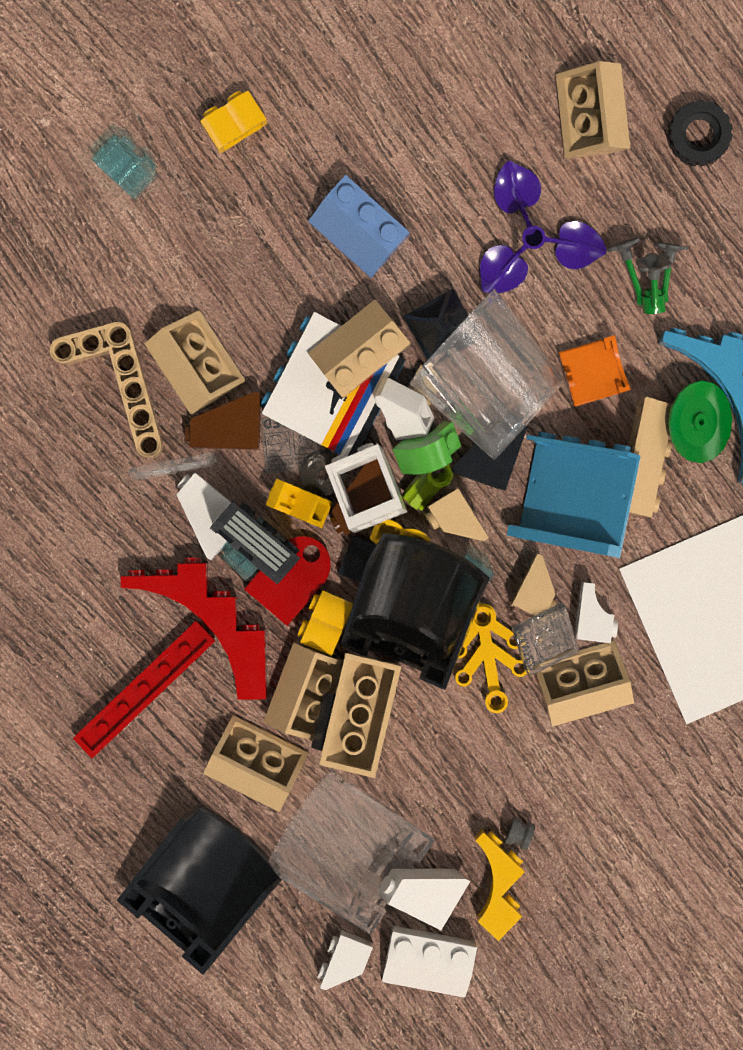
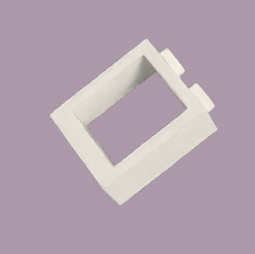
M369 443L357 449V453L347 456V454L339 455L331 460V464L325 466L348 529L353 533L360 532L407 512L384 449L378 444ZM377 459L392 500L355 514L340 474Z

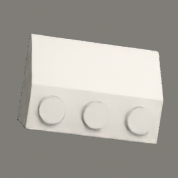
M392 925L382 982L465 998L477 951L476 941Z

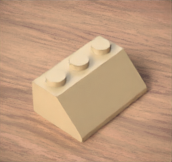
M598 61L556 74L565 158L606 155L630 149L621 64Z
M373 300L308 354L341 397L345 398L410 346L411 343L378 302Z
M200 310L162 328L145 343V346L191 415L211 405L246 381Z
M458 488L426 507L429 513L425 514V517L433 530L439 528L441 532L479 541L489 539Z
M615 640L611 641V643H603L543 662L541 661V663H534L535 673L552 727L634 703L631 682Z
M293 643L263 723L285 734L313 741L325 692L336 694L344 660L316 649Z
M233 715L203 774L280 812L306 760L308 752Z

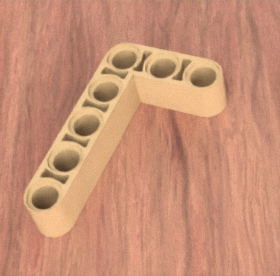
M113 322L54 340L50 346V354L56 362L63 365H71L110 354L135 447L143 457L156 458L160 456L164 449V442L131 329L124 323ZM117 329H124L126 331V339L122 343H114L112 339L113 332ZM91 336L97 337L99 345L96 350L87 351L85 348L86 340ZM63 344H69L71 347L70 356L61 359L58 356L59 347ZM125 356H131L134 360L133 367L128 371H123L120 367V361ZM133 383L140 384L142 392L137 398H130L127 392L128 387ZM141 410H145L149 414V421L144 426L137 425L135 421L136 414ZM152 437L157 442V448L152 453H146L143 449V442L145 439Z

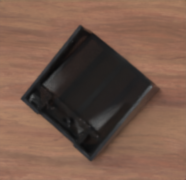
M382 534L365 565L340 646L363 656H367L370 650L421 671L420 680L445 690L490 578L464 557L440 545L409 536Z

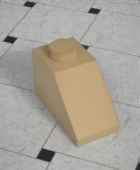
M535 553L510 604L543 619L548 613L549 616L552 612L550 610H554L557 601L553 600L555 591L542 555Z

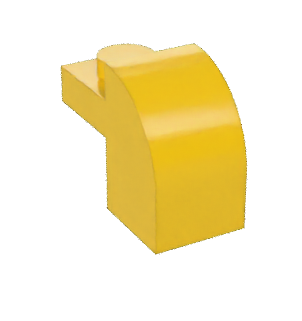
M276 478L274 486L269 492L266 505L322 528L333 502Z

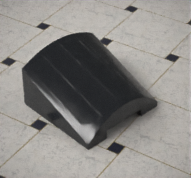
M198 803L178 821L117 901L137 919L144 916L185 952L182 957L204 975L285 876L252 839L228 820Z

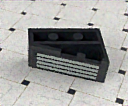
M232 501L212 524L210 529L222 536L230 543V546L243 554L254 566L278 585L301 559L297 555L300 549L288 539L283 543L277 538L275 534L278 530L266 520L261 524L253 516L256 514V511L244 501L240 505Z

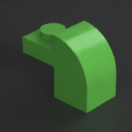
M443 421L425 437L404 439L393 448V452L402 474H426L452 462L451 454L461 447V443L453 421Z

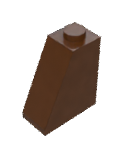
M250 393L191 418L190 425H185V442H190V448L260 450L261 393Z
M377 459L365 464L346 490L355 514L392 500ZM338 502L332 509L334 517L330 518V521L337 533L343 531L346 536L352 531L348 529Z

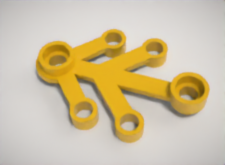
M480 603L463 645L464 652L459 655L458 659L466 656L467 646L478 632L481 644L465 667L456 672L455 681L460 686H468L472 681V675L484 660L489 690L485 697V705L489 711L501 713L507 708L508 698L500 691L495 658L510 668L512 674L516 677L525 676L528 668L523 660H516L492 642L490 630L505 639L506 644L511 649L521 647L519 644L512 646L509 642L510 637L517 635L518 632H512L496 621L495 610L488 604ZM480 612L487 614V620L483 623L477 621V614ZM454 642L450 647L451 654L456 645V642ZM517 663H522L525 668L520 674L514 671V666ZM465 672L469 675L467 682H459L458 676L460 673ZM499 696L501 698L500 705L493 706L491 698Z

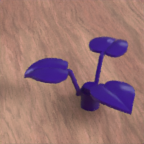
M512 161L504 164L495 182L494 195L496 203L506 213H513L520 209L527 227L522 233L524 244L515 253L505 245L493 246L485 252L480 264L481 289L483 292L493 294L504 293L518 287L525 280L528 273L527 263L518 257L527 248L538 249L544 242L558 243L555 250L556 257L563 266L569 269L584 268L607 253L605 244L599 234L585 223L579 221L564 223L559 230L560 238L546 237L542 228L532 225L525 207L533 206L539 200L541 195L540 181L530 170Z

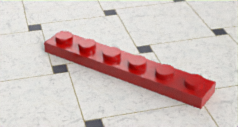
M196 620L72 739L93 759L216 640Z

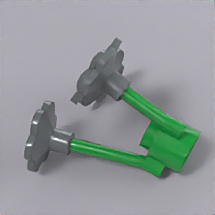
M635 237L607 247L608 252H620L622 261L626 262L636 292L637 305H642L643 313L659 314L665 312V302H668L672 262L675 263L677 252L688 250L689 247L654 242V246L662 249L664 255L650 253L645 257L636 259L638 270L642 272L648 271V277L651 279V288L644 289V294L642 293L632 263V258L634 257L631 251V247L635 243L640 242V239ZM664 270L661 291V288L658 287V279L660 278V272Z

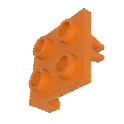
M615 335L558 352L574 407L631 390L621 364Z

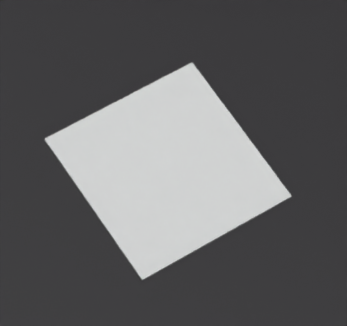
M743 515L619 569L686 724L743 700Z

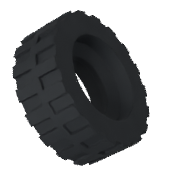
M693 101L680 108L674 115L668 127V145L670 149L672 148L675 157L681 159V162L689 163L690 166H706L719 159L728 149L733 136L731 134L733 127L732 123L730 124L729 115L723 111L724 109L721 106L718 107L711 101ZM695 120H705L713 128V140L705 147H695L687 140L686 129Z

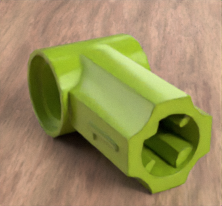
M450 464L443 467L445 468L444 471L439 474L432 472L418 474L402 493V497L413 508L422 511L440 488L450 484L453 477Z

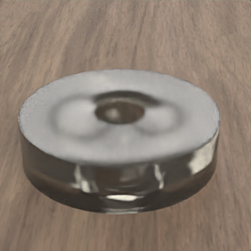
M317 450L304 458L300 465L299 475L303 486L308 492L317 496H327L335 493L328 473L324 476H319L318 473L321 470H326L325 466L331 464V460L337 457V454L329 450ZM346 472L340 474L343 483L346 478Z

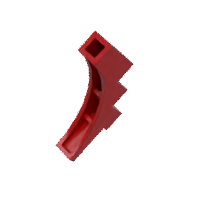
M201 557L184 558V563L177 564L178 575H173V569L156 570V575H145V570H128V576H120L121 588L141 589L164 595L184 605L205 622L217 636L228 656L235 677L237 700L267 698L266 629H260L259 624L242 625L243 630H238L237 596H230V591H213V597H209L208 563H201Z

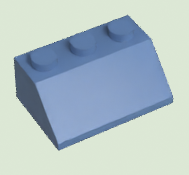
M347 175L329 192L308 221L370 278L379 271L409 237V231Z

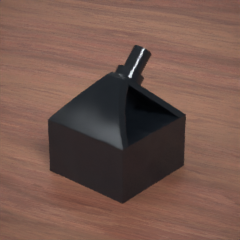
M453 288L406 314L402 319L430 369L479 342L481 339L468 316L467 310L462 306Z

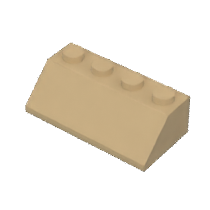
M649 397L638 400L628 446L631 447V453L641 456L629 514L652 518V514L658 512L660 505V496H656L658 486L664 484L666 469L662 468L664 457L669 458L672 448V441L668 440L670 433L668 422L672 404Z
M345 654L319 765L375 778L402 667L401 664L362 655Z

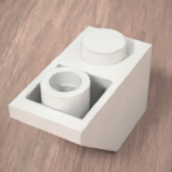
M383 378L375 393V401L377 406L381 408L386 418L387 427L391 429L395 439L402 440L427 436L434 416L425 397L390 378Z
M341 930L339 937L333 936L327 951L332 953L328 963H322L317 976L318 979H321L320 988L327 990L362 975L372 951L373 942Z

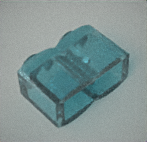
M114 134L91 160L135 201L158 177L154 171L157 166L147 156L144 155L142 158L137 156L133 152L136 146L124 135L119 139Z

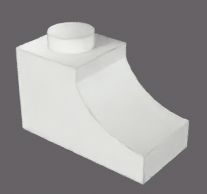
M581 582L574 638L611 643V638H616L618 621L614 620L613 614L606 613L599 605L595 594V584Z

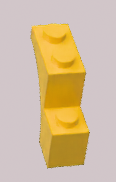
M481 829L474 838L489 859L492 884L486 904L476 917L477 921L499 941L522 917L521 912L518 910L521 905L510 894L506 897L503 895L525 872L521 866L524 861L512 850L507 853L500 846L503 841L490 830L487 834Z

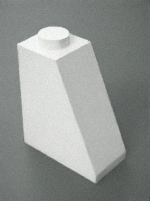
M194 473L192 477L187 474L177 487L180 491L176 495L206 557L211 561L227 544V541L218 533L216 534L212 531L210 527L231 504V501L199 474Z
M391 869L388 876L381 882L380 890L377 894L387 904L442 930L470 881L456 869Z

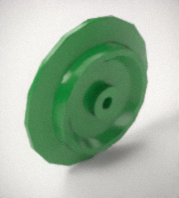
M700 380L686 385L677 394L670 409L668 422L670 439L677 453L687 461L704 463L713 460L724 450L730 438L733 421L731 405L724 391L714 383Z

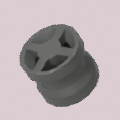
M513 817L504 843L507 845H519L521 850L527 851L534 834L535 824L530 822L525 824L519 818Z

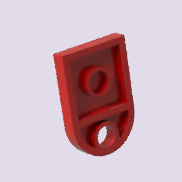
M299 536L289 539L300 549L297 555L301 559L278 585L262 571H259L244 589L286 626L290 624L324 584L330 573L331 560L327 549L322 543L311 537ZM313 545L319 549L320 557L317 561L309 562L304 558L303 552L307 546Z

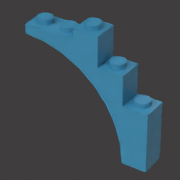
M670 328V331L661 333L659 344L676 350L698 363L716 381L721 390L724 391L736 417L741 440V464L737 483L743 484V335L728 332L727 335L719 337L716 345L713 344L714 339L698 335L697 339L687 337V332L684 330Z

